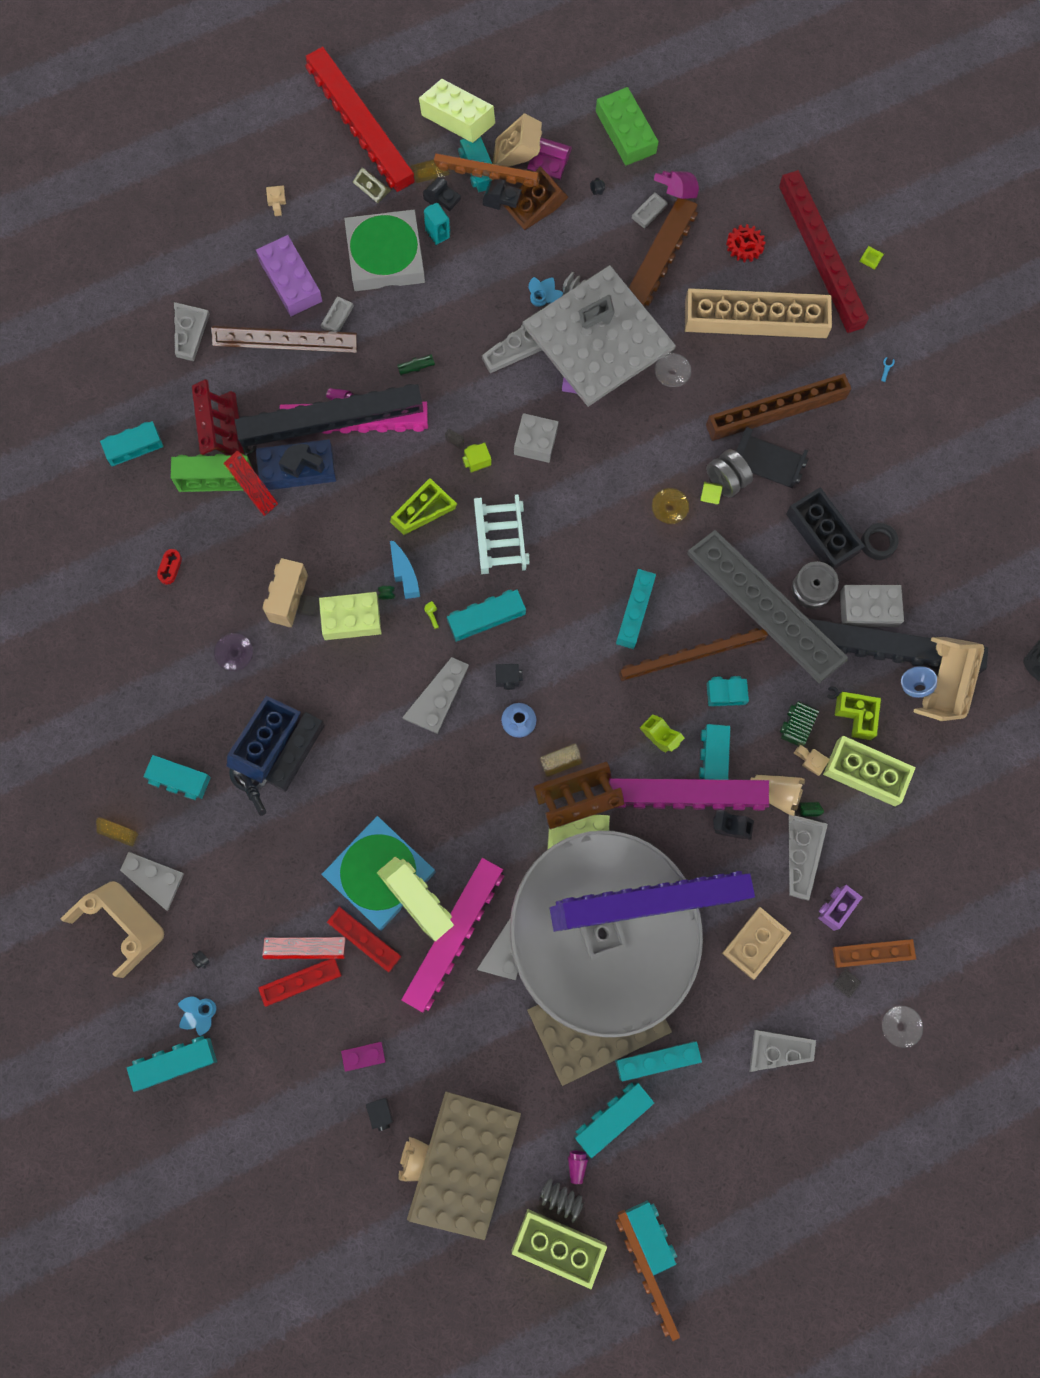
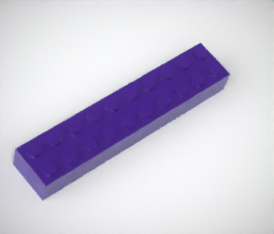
M737 871L726 875H713L707 878L699 877L694 880L686 879L676 881L675 883H661L656 886L647 885L636 889L628 888L617 892L609 891L598 895L590 894L579 898H565L556 901V905L549 907L553 932L734 903L755 898L750 873L742 874V871Z

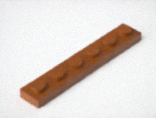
M435 153L434 162L443 171L450 169L455 170L459 174H465L466 172L471 173L475 177L487 176L492 180L503 179L511 184L519 182L527 187L539 186L540 178L537 172Z
M625 1210L617 1213L618 1219L615 1220L620 1232L624 1231L627 1236L624 1242L629 1253L633 1252L636 1257L633 1263L638 1274L643 1273L645 1281L642 1284L647 1295L651 1293L654 1302L651 1305L656 1316L660 1314L663 1323L660 1325L665 1337L669 1335L672 1341L680 1338L629 1218Z

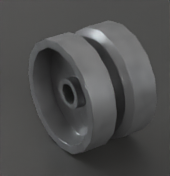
M732 449L726 450L720 455L719 459H714L706 467L711 482L722 485L721 493L728 498L733 497L739 492L740 488H745L753 480V475L747 462L739 453Z
M818 561L810 562L802 567L793 580L791 588L793 597L803 607L810 609L821 608L835 594L839 581L836 572L828 564Z

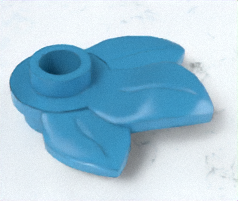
M533 277L529 282L530 301L535 306L540 307L546 303H552L563 295L562 291L555 290L554 278H548L540 282L537 278ZM540 296L542 299L538 300L536 297Z
M187 997L178 1003V1006L186 1012L180 1021V1028H196L199 1036L205 1034L210 1029L211 1018L216 1013V1005L211 999L199 1000L196 997ZM205 1005H208L210 1008L208 1013L203 1012Z

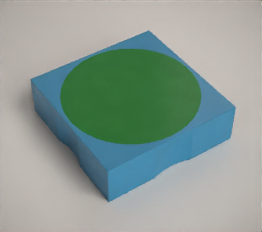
M377 816L321 875L382 931L401 910L403 905L376 872L394 857L409 862L416 871L413 874L422 878L425 883L436 871Z

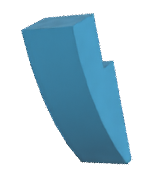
M390 541L395 581H403L405 599L420 597L417 578L408 558L394 541Z

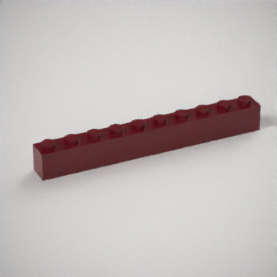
M797 170L784 174L779 188L828 293L831 295V299L847 333L863 329L869 317L800 171Z

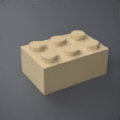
M281 558L280 563L275 566V579L270 582V594L268 599L264 601L263 610L270 622L292 627L308 574L303 563Z

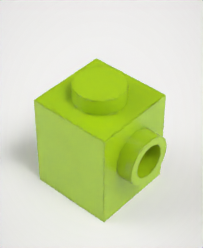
M485 443L470 445L464 450L465 457H462L465 468L469 467L470 472L491 466V457Z

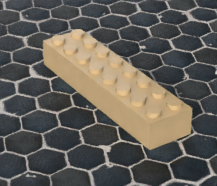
M688 289L685 299V332L827 338L832 328L831 295Z

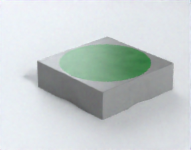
M415 210L344 218L354 291L378 289L389 285L402 286L425 283Z

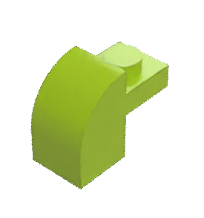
M653 714L640 727L646 737L665 753L667 751L672 752L678 748L685 739L680 732L670 729L663 718Z

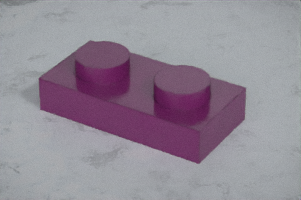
M382 1042L341 1051L345 1072L386 1062Z

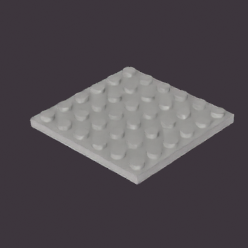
M610 265L523 321L524 328L587 407L674 350L676 346ZM607 295H611L615 313L610 324L607 325L601 321L588 329L583 328L578 311Z

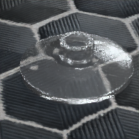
M666 354L657 361L655 374L663 385L679 387L689 380L691 366L688 360L679 354ZM674 371L676 374L672 375L669 372Z
M897 1006L891 1008L885 1014L882 1021V1029L886 1039L891 1044L907 1048L915 1045L920 1040L923 1034V1023L918 1013L906 1006ZM899 1023H902L904 1025V1029L902 1031H900L897 1027Z

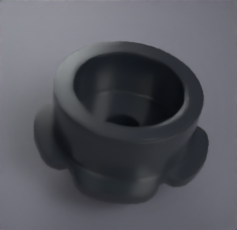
M595 178L590 183L593 195H602L605 190V183L600 178Z
M200 950L197 953H192L194 958L191 961L198 969L201 967L205 969V966L210 963L207 957Z

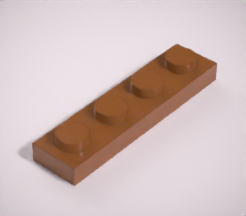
M913 939L833 947L835 968L916 960Z

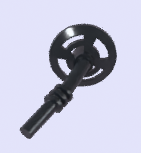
M230 768L229 775L232 783L238 789L246 792L260 816L265 815L266 809L260 799L258 790L267 781L264 780L263 783L255 786L253 785L254 779ZM235 776H237V779L245 786L240 785L235 779Z

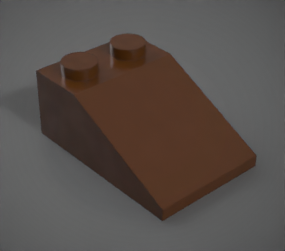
M541 166L535 171L539 174V186L527 187L522 185L519 188L522 191L517 207L513 208L503 205L524 230L557 210L568 198L567 194Z

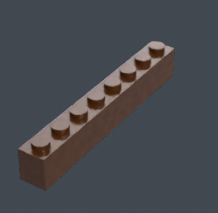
M677 198L629 286L631 292L644 307L646 305L650 306L653 299V291H658L661 284L660 278H665L668 272L667 265L673 263L676 249L680 250L684 241L682 240L683 236L688 235L691 228L689 226L690 223H694L698 216V212H696L698 204L690 200Z
M844 373L710 415L706 427L712 441L743 432L746 427L752 429L844 400L849 395L851 386Z

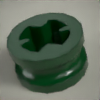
M392 586L378 587V592H380L378 598L381 600L394 599L395 594L393 592L395 588Z

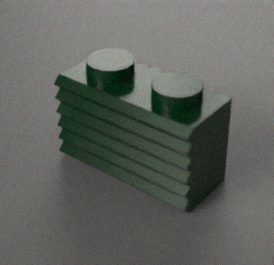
M799 701L795 705L791 704L787 715L790 717L787 722H783L780 728L782 733L781 739L797 746H804L819 710Z

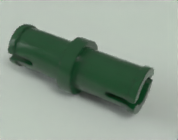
M432 354L418 359L415 357L411 361L397 364L401 376L413 371L419 372L420 369L435 365Z

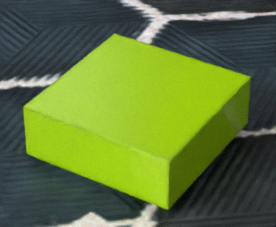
M868 246L859 262L875 270L884 254Z
M704 482L700 501L719 504L723 486Z

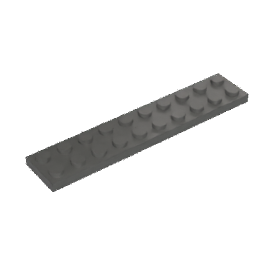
M716 530L688 550L687 555L819 684L848 660V657Z

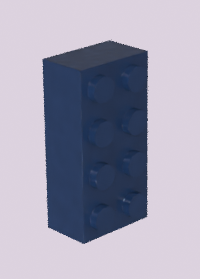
M330 439L297 443L309 445L311 452L319 455L325 465L322 473L305 466L298 478L281 471L279 461L285 451L296 444L256 449L259 479L268 490L336 482Z
M265 696L228 753L227 767L263 783L299 724L301 712Z

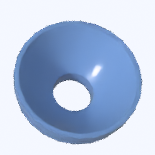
M913 667L903 674L901 685L909 696L925 697L935 691L937 676L930 668ZM917 685L926 687L923 691H916L914 689Z
M514 703L503 712L502 726L513 737H525L534 730L536 715L528 705ZM516 713H522L525 716V720L522 723L514 721L513 717Z

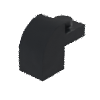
M439 177L435 178L423 191V199L431 205L439 203L448 211H451L461 200V195L448 187L446 180Z
M491 180L483 197V206L500 210L501 204L516 208L522 190L505 185V180Z
M296 444L289 447L279 461L281 471L296 478L300 476L305 466L320 473L325 468L323 459L319 455L312 453L310 446L306 444Z
M724 810L716 811L713 819L716 834L739 839H752L754 820L747 816L731 815Z

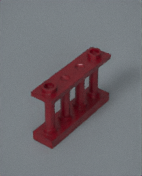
M206 379L192 385L200 454L204 455L217 450L226 456H232L236 451L244 455L243 447H241L238 440L235 419H239L236 393L229 391L221 396L209 391V384ZM211 400L218 403L219 411L212 409ZM213 417L220 420L221 428L214 425ZM215 434L222 436L223 445L216 442Z

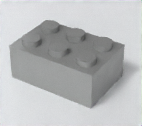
M844 585L840 590L842 624L858 627H899L904 622L901 585Z

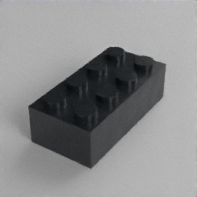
M821 487L791 505L786 513L819 560L828 564L833 569L838 568L858 555L865 547Z

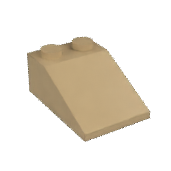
M525 113L496 138L493 164L509 167L527 162L534 156H537L540 151L542 122Z

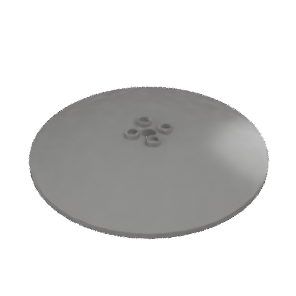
M615 831L585 832L566 838L553 845L532 864L522 879L514 898L510 918V942L514 962L522 982L536 1003L553 1019L564 1026L590 1036H630L652 1028L666 1019L688 994L696 978L702 955L703 934L698 908L553 932L549 907L555 906L556 901L570 897L579 898L584 895H598L603 892H617L628 888L636 889L647 885L656 886L661 883H675L676 881L686 880L678 867L659 849L638 837ZM600 928L606 932L605 939L598 937V930Z

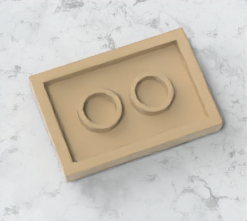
M758 907L722 954L751 979L755 980L791 932L761 907Z

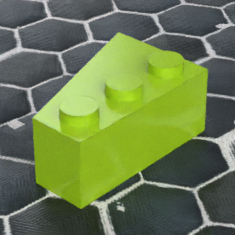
M429 478L391 517L390 523L405 535L454 510L457 503Z

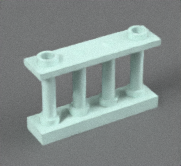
M519 494L515 495V503L490 506L482 504V498H474L481 574H489V568L495 565L516 563L522 564V571L526 570V564H529V553H525L521 521V512H524L523 501H519ZM516 511L517 521L484 522L483 515H487V513ZM518 528L519 538L490 541L485 537V533H488L490 530ZM520 546L521 556L500 558L487 556V550H490V548Z

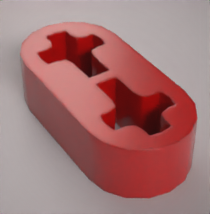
M175 549L167 550L164 553L157 572L160 582L166 585L174 582L182 561L180 553ZM173 554H175V557L177 559L173 560L170 565V560L168 557H172ZM169 569L171 576L164 579L162 574H166Z

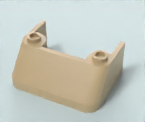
M932 637L931 641L937 643L936 650L938 655L943 656L937 677V687L932 694L924 697L923 708L914 709V713L940 721L963 719L967 716L984 654V645L948 637Z
M112 881L86 894L60 919L63 922L73 924L83 913L95 914L103 907L129 935L121 945V951L127 960L113 973L115 977L124 978L162 941L164 930L120 883Z

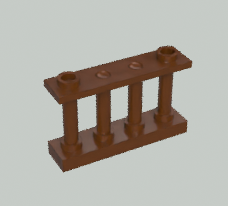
M607 761L533 786L538 804L546 803L549 812L545 814L550 830L625 804L622 789L613 790L609 783L612 777ZM601 784L606 793L594 796L591 787ZM583 790L587 799L575 802L572 794ZM565 797L568 805L557 809L553 800Z

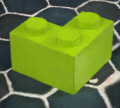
M842 692L836 700L835 716L854 719L852 737L872 740L877 736L881 698Z

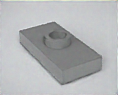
M654 192L632 214V219L645 229L667 207L668 202Z
M337 296L324 318L321 328L330 332H340L354 307L353 303Z

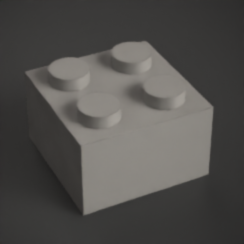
M523 413L514 445V455L550 463L559 421Z

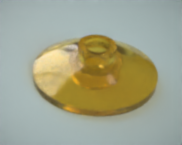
M672 488L659 491L652 501L654 515L657 519L667 524H675L682 521L689 510V502L686 496L681 491ZM672 506L673 510L669 511L666 509V507Z

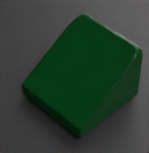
M819 802L800 803V815L802 817H819L824 813V809Z

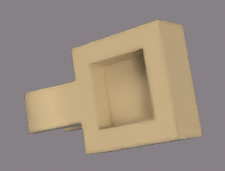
M284 186L266 187L268 206H273L275 216H282L281 205L286 204Z
M801 745L794 752L795 755L805 760L802 766L818 776L830 760L817 750L812 749L809 752Z

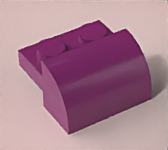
M540 137V151L537 156H534L529 161L527 169L535 172L541 166L552 178L561 180L572 147Z
M682 171L655 173L654 181L667 185V194L681 199L697 198L699 185L692 173Z

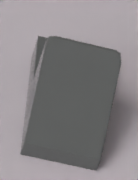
M607 295L578 311L583 328L588 329L601 321L607 325L610 324L615 313L611 295Z

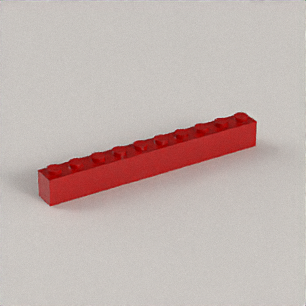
M324 47L306 55L307 64L305 66L308 73L315 76L316 84L318 87L322 86L325 97L332 100L335 111H339L343 122L349 124L352 135L359 138V144L363 150L366 149L368 151L371 162H376L379 173L386 176L389 187L399 192L413 184L414 173Z

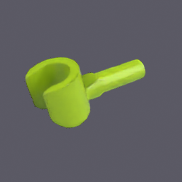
M431 601L425 605V612L430 617L434 629L439 626L433 612L437 608Z

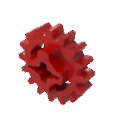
M746 224L745 228L739 225L738 230L733 228L732 233H729L726 243L728 245L727 251H732L731 257L736 255V260L738 261L742 258L744 263L746 259H749L750 262L753 261V258L758 259L759 255L763 253L766 243L763 241L765 236H760L761 230L755 231V226L749 228L748 224Z

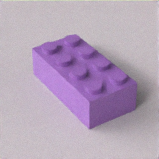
M288 235L256 249L259 262L290 317L322 302L320 290Z

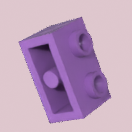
M847 885L840 888L836 887L830 895L832 897L831 901L825 903L819 910L821 914L818 919L833 931L842 927L863 898Z

